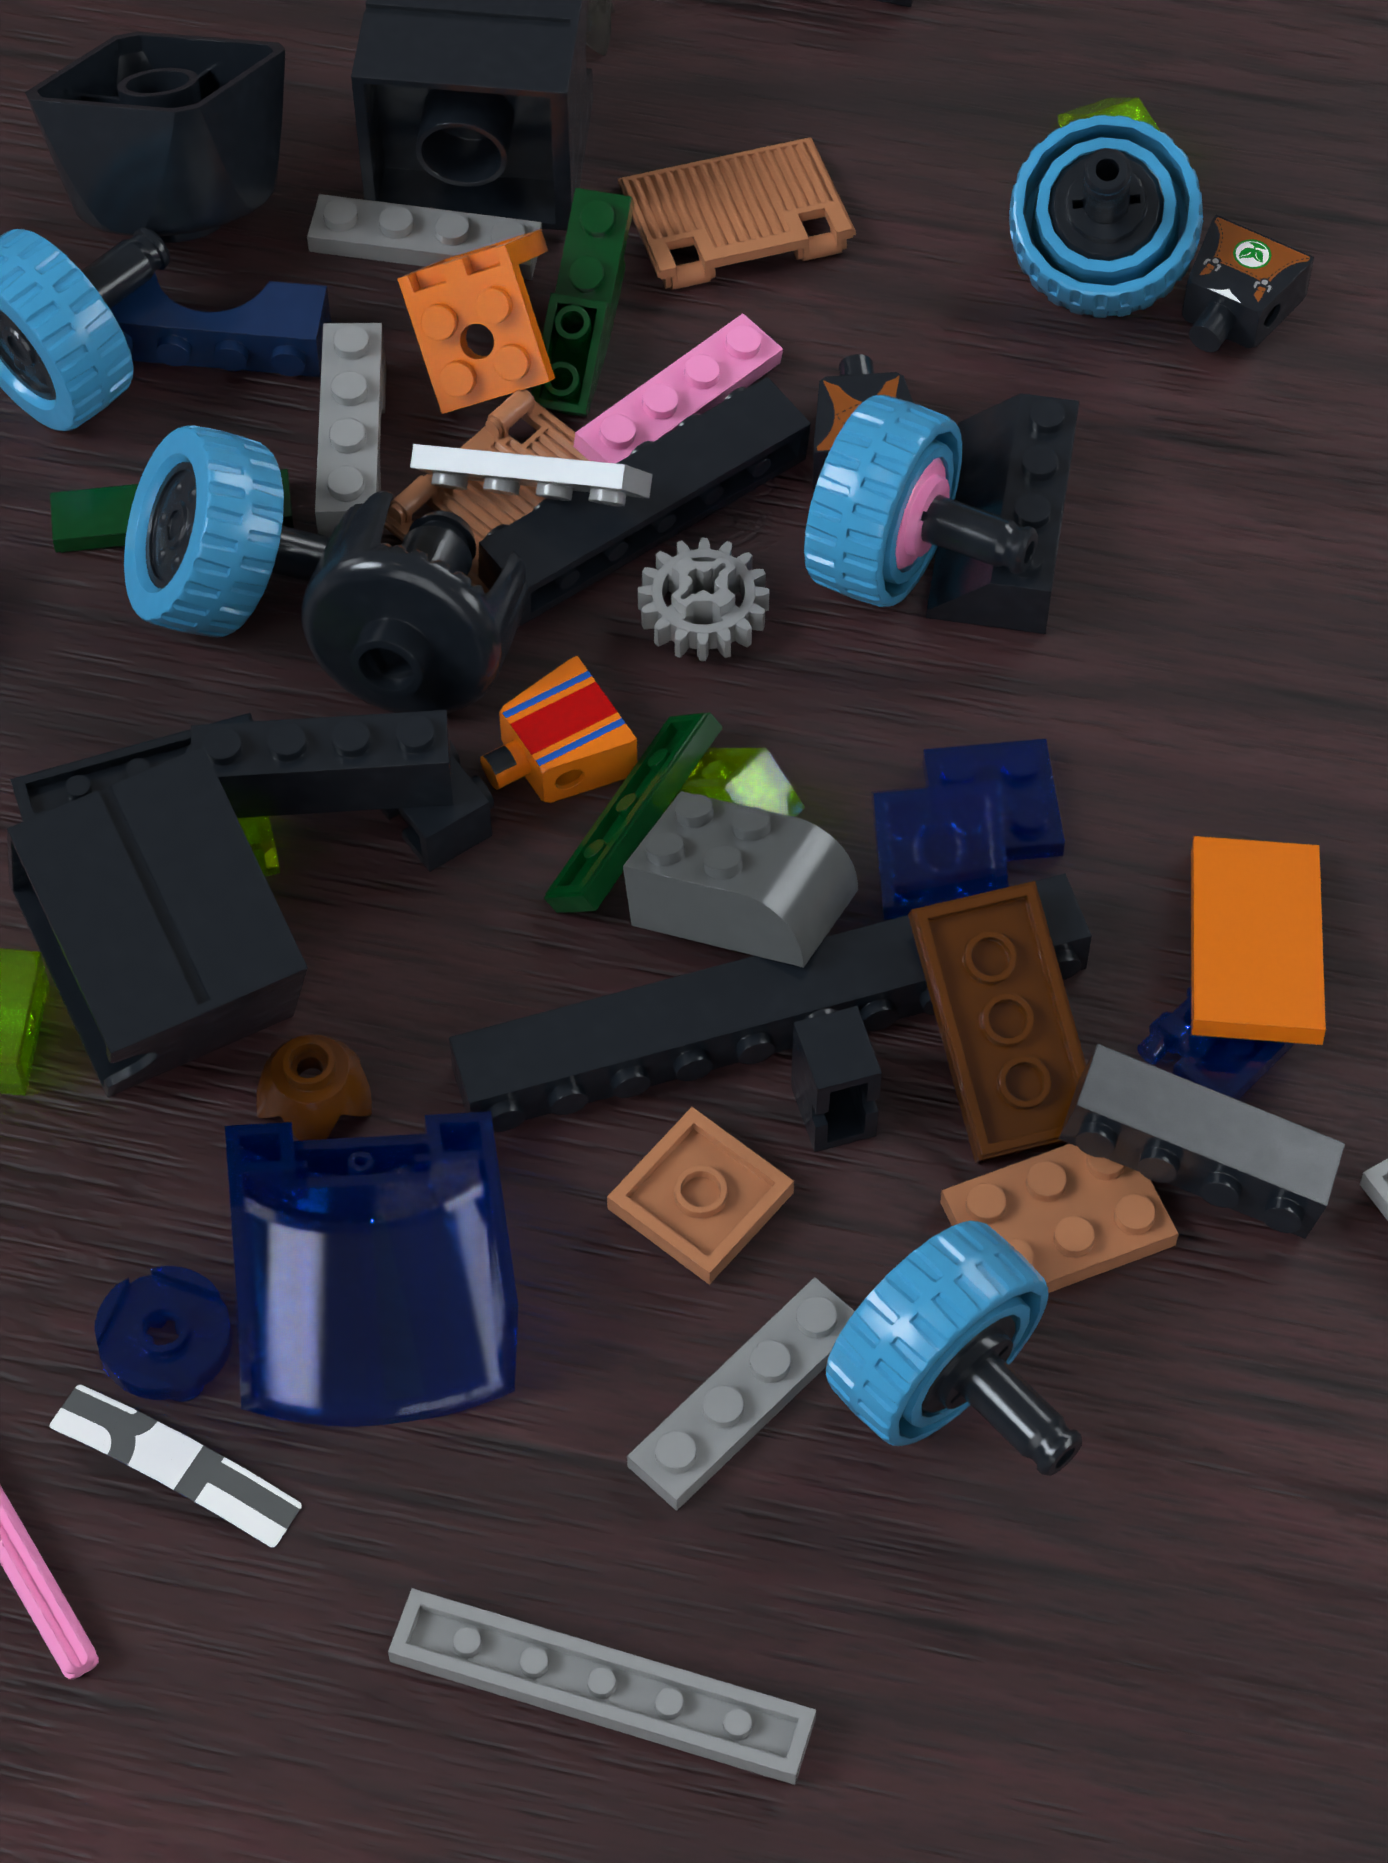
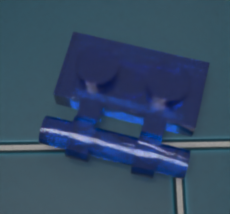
M1190 986L1187 989L1188 998L1172 1013L1163 1012L1149 1026L1150 1035L1138 1045L1137 1050L1140 1056L1152 1065H1156L1168 1052L1172 1054L1178 1053L1182 1058L1174 1064L1172 1074L1239 1100L1295 1043L1191 1035Z

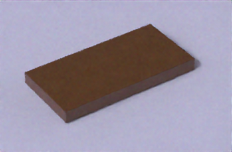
M1032 881L912 909L908 917L975 1164L1063 1143L1064 1141L1059 1140V1136L1079 1078L1086 1067V1062L1036 882Z

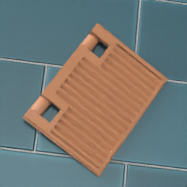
M811 137L618 179L622 194L633 198L632 218L656 275L663 281L665 289L675 290L711 282V279L716 277L715 268L785 252L794 251L795 258L802 261L840 254L842 250L847 249V239L853 238V235H856V230ZM826 217L830 226V232L808 237L802 222ZM694 245L699 255V261L676 266L670 250Z
M526 389L517 390L490 413L486 426L461 447L462 449L589 461L573 447L575 432L537 403L532 394ZM521 418L537 430L523 444H520L509 435V428ZM431 474L420 475L391 501L384 527L403 541L405 535L409 532L411 524L414 522L412 521V514L425 503L434 511H448L460 516L471 527L476 543V555L468 577L471 578V586L481 585L484 593H487L489 589L478 578L479 542L495 527L502 524L510 525L529 514L546 498L536 496V487L520 485L519 495H505L483 490L484 482L468 480L467 490H456L431 485Z

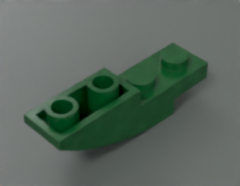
M575 188L555 293L550 294L542 334L555 379L534 386L531 390L534 400L548 411L581 417L588 416L606 356L626 268L624 254L634 208V201L631 196Z

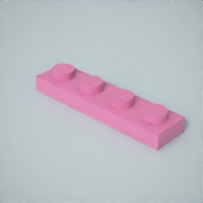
M742 313L575 432L573 447L589 461L616 464L628 457L641 443L658 440L675 430L690 415L703 414L722 403L737 388L750 386L781 363L783 348Z

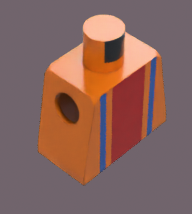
M575 656L502 707L499 715L503 746L480 757L483 771L490 784L496 790L525 776L541 801L552 803L626 779L638 762L637 738L580 658Z

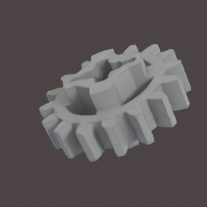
M701 538L698 549L690 550L688 545L683 541L677 542L676 556L671 557L667 553L659 551L656 554V569L644 567L642 571V586L638 587V609L641 610L642 627L644 630L654 629V643L658 647L669 641L675 642V656L679 658L687 652L688 648L697 649L699 661H706L709 649L716 648L724 658L731 657L732 642L736 641L742 646L749 647L752 644V630L763 631L765 627V612L769 611V589L765 588L766 573L764 569L752 570L753 555L749 552L741 554L737 558L733 557L731 542L726 541L719 550L710 549L708 538ZM670 591L672 593L671 605L667 607L664 597ZM739 591L743 597L740 608L735 605V594Z

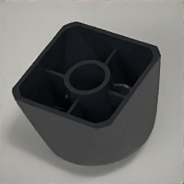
M138 31L113 36L25 92L76 215L98 230L112 234L134 236V232L137 229L144 227L157 233L164 243L191 241L205 237L217 231L221 225L233 222L254 212L268 200L276 189L285 76V48L279 42Z

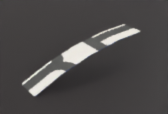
M77 1385L50 1423L51 1429L88 1445L153 1478L217 1514L271 1548L277 1546L301 1509L302 1505L299 1501L247 1469L159 1421L83 1385Z

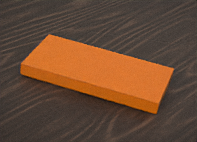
M1193 836L1191 849V1035L1323 1045L1326 1020L1320 845Z

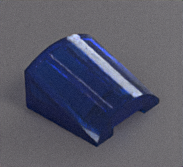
M491 1111L425 1115L424 1134L293 1141L292 1122L225 1126L242 1410L305 1424L354 1427L379 1426L441 1417L485 1404L515 1392L518 1299Z

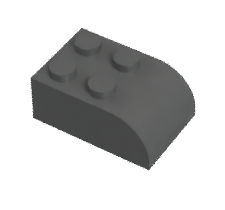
M683 791L678 794L623 865L632 926L803 968L858 891L857 874L847 852L837 840L817 825L797 817Z

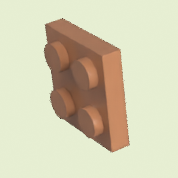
M691 1107L607 1196V1208L710 1285L794 1193V1181L702 1113Z

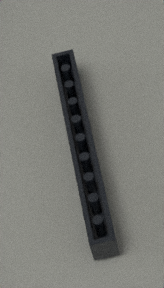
M1066 873L1035 882L1062 979L1066 980L1074 976L1078 971L1087 968L1092 935ZM908 915L825 937L804 968L752 956L449 1037L452 1070L472 1133L476 1134L487 1130L493 1132L508 1131L519 1126L524 1120L550 1113L556 1115L571 1114L582 1109L587 1103L613 1096L619 1098L634 1097L646 1091L650 1086L676 1079L681 1081L697 1080L707 1075L713 1069L740 1062L748 1065L762 1062L776 1052L793 1048L794 1022L804 1020L808 1015L818 1010L831 1008L839 1011L857 1006L866 1031L882 1030L892 1025L898 1019L925 1012L929 1015H935L910 920Z

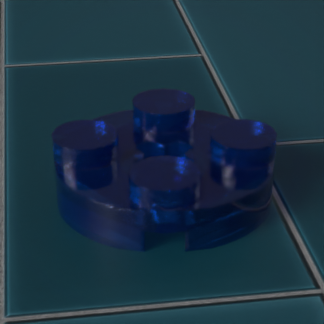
M177 1266L150 1269L151 1275L140 1277L130 1283L128 1277L108 1293L96 1316L94 1330L104 1371L119 1387L141 1398L151 1400L172 1399L178 1402L194 1399L202 1392L204 1385L212 1381L221 1371L232 1347L233 1334L227 1306L220 1297L219 1291L203 1275ZM167 1320L176 1322L175 1330L179 1337L172 1343L155 1345L153 1337L147 1334L150 1327L161 1329Z

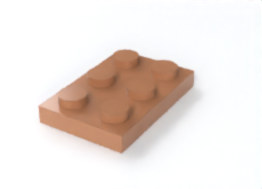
M1067 1144L941 1191L940 1203L952 1226L966 1221H979L989 1225L1019 1251L1046 1281L1048 1293L1174 1247L1177 1243L1178 1232L1150 1179L1136 1170L1109 1159L1090 1156L1072 1144Z

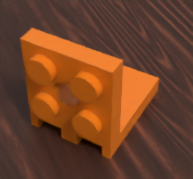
M542 229L434 262L398 278L442 414L511 394L517 390L521 391L555 379L519 267L520 264L548 251ZM472 324H481L491 331L494 338V347L489 355H477L469 348L466 335Z

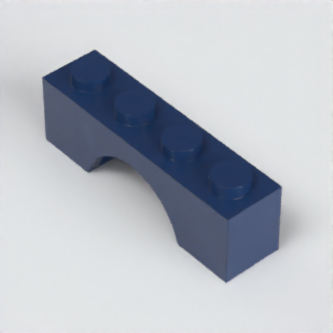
M154 272L149 281L110 309L125 336L132 361L163 363L176 367L186 365L220 368L227 371L243 370L278 373L284 376L321 377L323 323H331L327 286L269 281L256 297L239 307L220 312H202L185 308L171 300L161 289Z

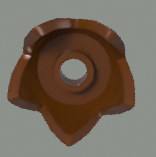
M318 1034L297 1036L278 1047L270 1055L263 1067L257 1087V1117L270 1118L281 1116L293 1135L312 1152L318 1150L325 1142L341 1115H372L370 1086L361 1066L360 1058L353 1050L339 1040ZM311 1068L322 1072L320 1075L312 1078L300 1077L303 1071Z

